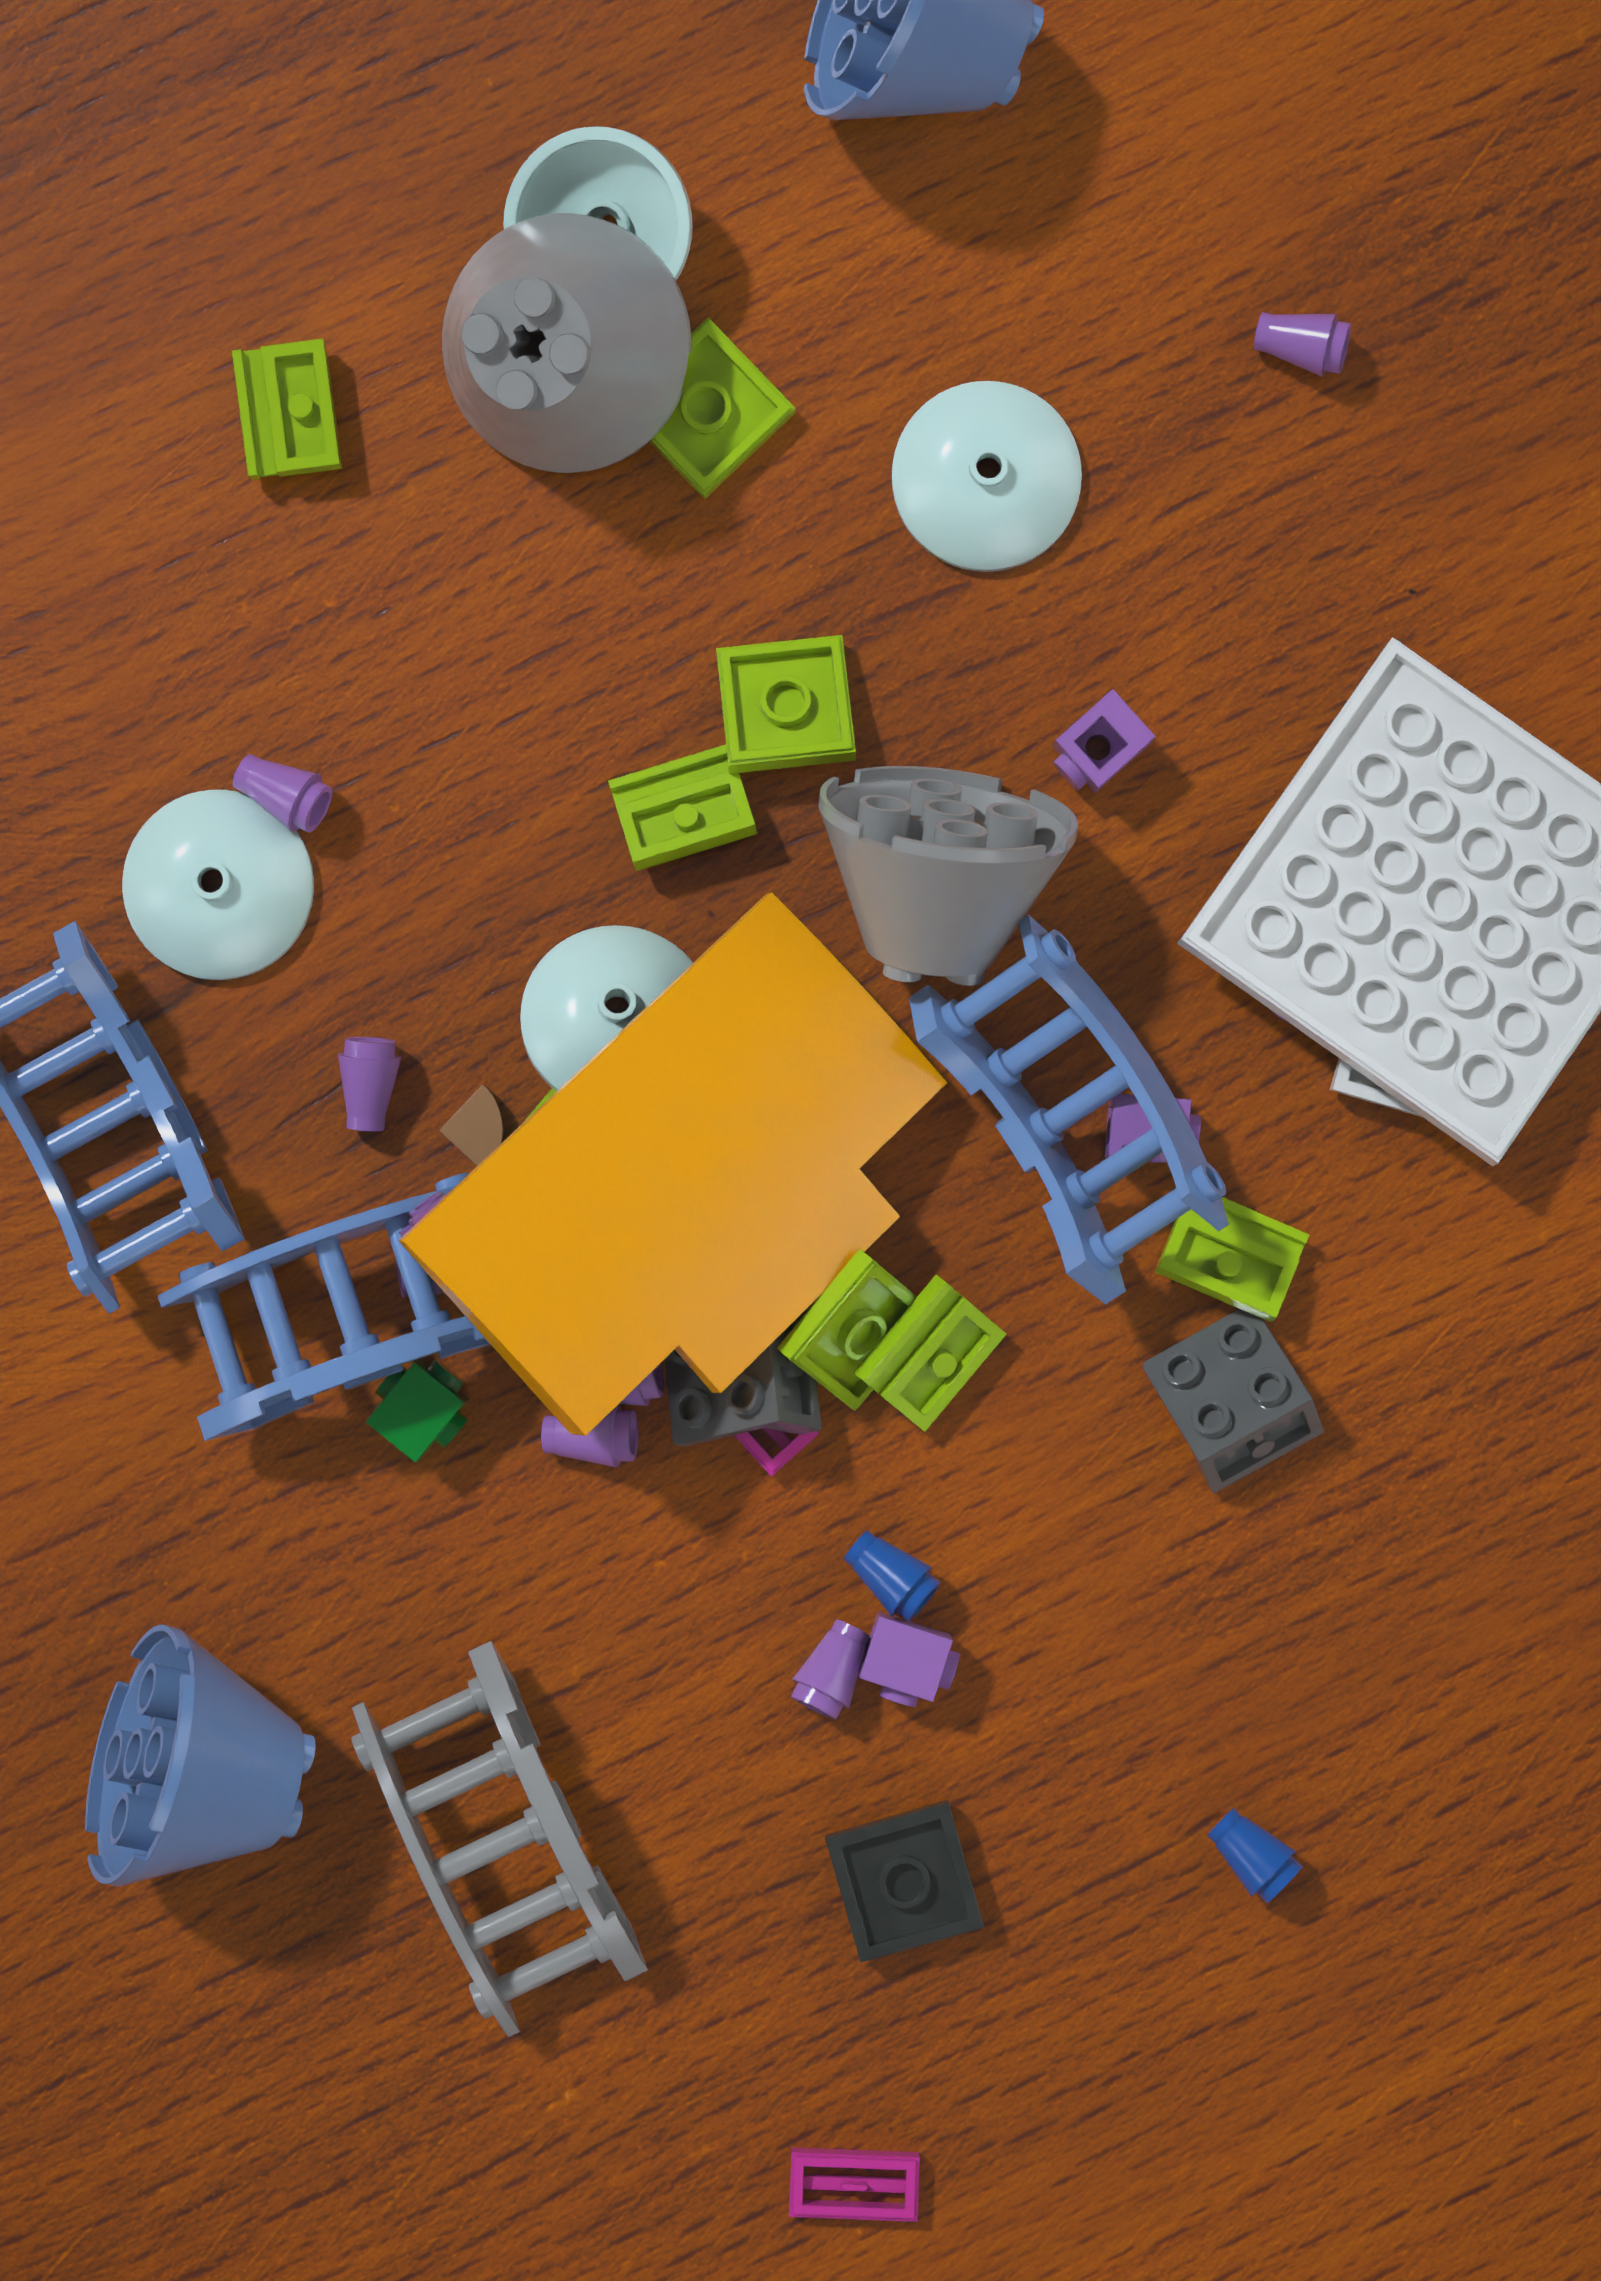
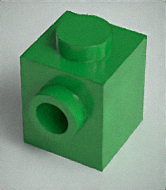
M436 1359L429 1367L421 1360H418L408 1370L402 1366L403 1370L401 1372L387 1376L375 1391L383 1401L366 1421L368 1425L415 1463L424 1457L435 1442L445 1449L469 1420L460 1413L469 1401L459 1392L465 1382Z

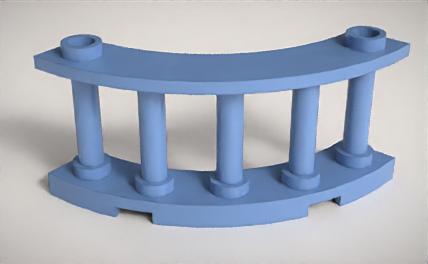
M1028 914L1019 921L1026 956L960 1002L955 999L948 1002L929 984L909 998L917 1042L949 1070L970 1095L982 1089L1003 1116L995 1127L1013 1152L1024 1172L1032 1173L1037 1169L1052 1198L1051 1201L1042 1207L1055 1235L1066 1274L1104 1304H1107L1126 1292L1119 1264L1123 1262V1254L1192 1209L1218 1231L1228 1226V1219L1221 1199L1226 1195V1187L1218 1172L1207 1163L1183 1111L1151 1057L1111 1001L1078 964L1074 950L1068 940L1055 929L1047 932ZM1042 977L1067 1002L1070 1008L1007 1051L1002 1048L995 1051L975 1029L974 1023ZM1088 1027L1110 1056L1115 1066L1052 1109H1039L1020 1082L1022 1078L1021 1072ZM1130 1087L1152 1129L1087 1172L1077 1170L1061 1143V1140L1064 1138L1063 1131ZM1163 1152L1176 1188L1110 1232H1107L1095 1206L1100 1201L1099 1194Z
M74 921L53 933L60 956L59 959L53 962L54 969L0 998V1028L66 991L71 996L80 992L96 1018L90 1022L91 1029L11 1073L7 1072L0 1060V1107L26 1151L59 1220L73 1260L66 1265L75 1286L84 1297L93 1293L110 1314L120 1308L110 1278L113 1274L193 1230L198 1235L207 1231L221 1251L244 1240V1236L222 1180L218 1177L211 1181L201 1154L207 1152L208 1149L176 1085L140 1021L136 1019L126 1024L130 1019L112 992L118 988L117 983L83 931ZM104 1050L109 1055L117 1051L133 1080L126 1085L128 1092L44 1137L22 1095ZM139 1114L144 1118L151 1115L165 1143L158 1147L159 1154L77 1199L57 1159ZM170 1177H173L176 1181L181 1180L187 1195L186 1198L180 1201L181 1208L100 1252L88 1222Z
M470 1172L454 1175L435 1184L437 1191L401 1200L328 1223L265 1246L217 1267L215 1262H208L193 1266L178 1274L181 1284L158 1295L161 1308L194 1302L223 1391L217 1395L220 1406L197 1416L205 1441L257 1429L273 1420L315 1403L313 1396L340 1385H343L344 1389H352L401 1372L403 1370L402 1364L435 1353H438L439 1359L491 1345L466 1316L451 1320L447 1310H440L429 1275L425 1273L419 1263L398 1241L401 1238L398 1232L410 1224L408 1221L412 1217L409 1212L414 1207L438 1192L442 1191L445 1195L455 1188ZM386 1229L416 1320L411 1322L413 1332L380 1343L377 1334L370 1335L340 1244ZM316 1253L345 1343L340 1346L343 1356L311 1367L309 1359L302 1360L272 1269ZM246 1280H249L277 1366L272 1371L275 1382L256 1389L254 1383H247L218 1295Z

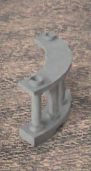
M489 1641L468 1652L477 1677L468 1681L469 1688L384 1729H381L365 1703L362 1702L352 1707L360 1733L352 1736L351 1740L364 1769L367 1772L374 1769L393 1818L425 1889L453 1945L474 1981L469 1984V1989L479 2013L483 2019L494 2015L506 2035L510 2037L520 2032L510 2000L595 1959H598L601 1964L611 1959L624 1981L648 1969L630 1920L620 1906L599 1866H591L578 1840L582 1836L581 1831L559 1784L555 1780L551 1782L536 1750L541 1744L520 1695L515 1678L492 1641ZM480 1711L483 1716L492 1713L502 1738L492 1743L494 1750L417 1787L406 1790L393 1752ZM504 1773L508 1778L518 1774L532 1807L523 1811L524 1818L436 1859L417 1815ZM536 1841L539 1846L549 1842L563 1870L562 1873L555 1876L557 1883L469 1924L448 1883ZM567 1906L571 1911L580 1907L583 1908L591 1923L590 1926L585 1928V1936L504 1975H498L482 1948Z

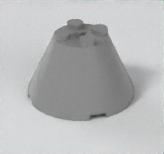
M556 213L529 218L506 228L487 241L471 257L455 282L448 299L442 329V354L447 381L458 407L472 428L488 444L508 458L535 469L557 473L584 472L607 467L622 461L645 446L663 428L679 403L684 391L681 389L686 374L688 354L691 352L692 346L690 320L684 298L676 280L663 260L650 246L625 228L592 216L574 213Z
M883 766L857 769L854 782L838 786L839 778L832 777L828 779L820 788L818 807L865 948L872 957L884 963L883 975L901 982L918 981L921 979V975L924 974L946 976L949 981L961 985H978L983 983L985 970L990 968L1019 926V921L1025 917L1074 845L1078 831V820L1075 814L1063 803L1035 789L1031 790L1030 800L1002 792V779L952 769L919 766Z

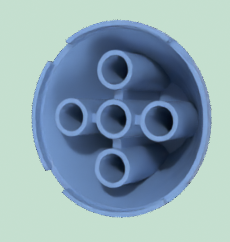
M818 0L808 34L804 60L815 64L814 86L806 83L804 86L807 104L814 113L830 120L974 112L984 110L994 102L1003 106L1007 105L1019 87L1021 72L1017 68L1027 44H1030L1037 37L1042 27L1044 9L1034 4L1033 0Z
M157 1625L148 1630L131 1652V1657L141 1660L130 1682L117 1681L111 1694L96 1743L87 1792L85 1831L97 1833L99 1854H89L87 1858L92 1875L98 1882L117 1887L272 1847L281 1836L293 1838L300 1827L303 1815L302 1801L297 1799L302 1773L305 1774L310 1769L316 1749L314 1736L302 1733L296 1721L184 1631L168 1625Z

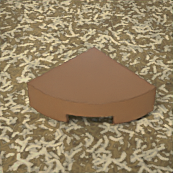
M484 1084L439 1130L476 1166L503 1142L504 1132L499 1104Z

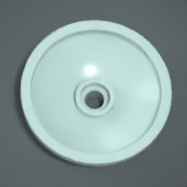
M583 127L567 131L548 140L534 151L521 166L511 184L504 209V230L523 220L541 215L574 213L602 219L606 215L611 214L619 226L638 236L654 250L668 267L675 280L680 276L686 263L692 240L693 225L689 197L681 177L667 157L655 146L639 136L609 127Z
M976 381L961 384L939 393L926 402L913 415L904 428L895 449L892 464L894 501L909 533L926 551L939 560L971 571L993 572L1007 570L1023 565L1044 553L1058 540L1067 528L1075 512L1081 490L1082 471L1079 451L1075 439L1063 418L1052 406L1036 394L1022 387L997 381ZM984 458H992L999 463L1001 471L994 478H984L977 471V463Z
M205 790L187 794L173 800L146 821L137 833L128 851L123 870L122 892L126 913L132 928L140 941L156 958L169 967L189 976L207 980H230L249 976L263 970L281 958L292 947L304 929L310 914L314 894V876L310 856L297 831H290L244 793L230 790ZM209 870H219L223 876L222 886L216 892H205L201 886L202 876Z
M613 925L591 928L574 934L557 944L541 959L533 970L525 987L521 1003L520 1022L523 1043L536 1071L551 1088L558 1091L693 963L691 959L667 939L653 932L630 926ZM612 997H622L628 1002L629 1007L622 1013H612L606 1008L605 1003Z

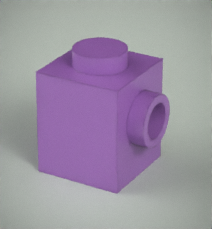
M878 1611L860 1667L859 1678L882 1685L880 1696L903 1705L916 1707L919 1698L933 1702L938 1687L946 1690L950 1689L960 1653L950 1650L953 1642L951 1634L911 1621L907 1622L905 1619L892 1617L889 1614Z

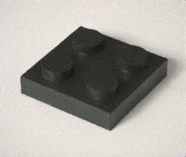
M948 1800L825 1835L861 1963L984 1927Z

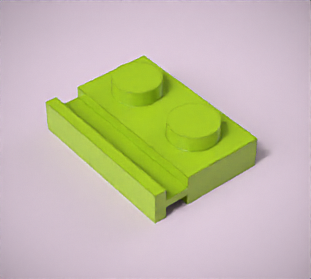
M324 339L261 346L260 349L242 351L241 349L232 350L247 472L251 481L261 480V477L277 475L284 477L342 469L328 354Z
M726 744L608 781L636 872L758 834L739 773L729 774Z
M1224 1197L1221 1199L1229 1225L1220 1231L1216 1230L1192 1209L1177 1218L1154 1272L1272 1323L1278 1316L1298 1266L1300 1255L1310 1235Z
M935 1275L856 1369L854 1374L925 1432L1006 1336V1333L938 1275Z

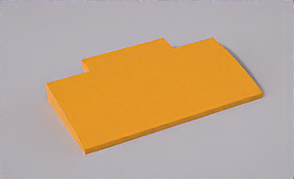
M772 892L767 893L398 1241L570 1434L586 1436L673 1350L682 1357L712 1393H722L827 1289L859 1249L865 1252L900 1217L860 1168L947 1082L901 1028L832 953Z

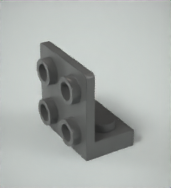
M809 1307L722 1393H712L675 1350L665 1358L672 1439L675 1445L686 1447L761 1428L800 1435L822 1430L817 1381L777 1349L807 1313Z
M1241 1309L1236 1310L1143 1363L1146 1376L1189 1445L1200 1473L1213 1494L1324 1433L1312 1397L1263 1319Z

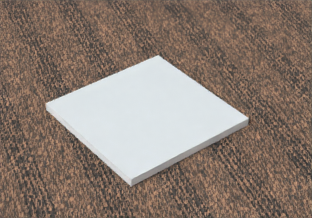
M1392 637L1177 944L1481 1159L1494 1166L1500 1162L1601 1012V783Z

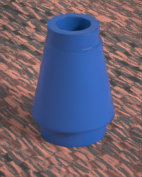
M868 1530L859 1537L844 1557V1560L853 1567L854 1572L892 1617L898 1613L907 1622H910L921 1611L941 1584L940 1581L930 1574L933 1567L880 1537L877 1538Z
M1234 1808L1207 1834L1216 1844V1848L1252 1897L1257 1893L1267 1904L1303 1868L1292 1857L1295 1853L1294 1849L1247 1817H1242Z

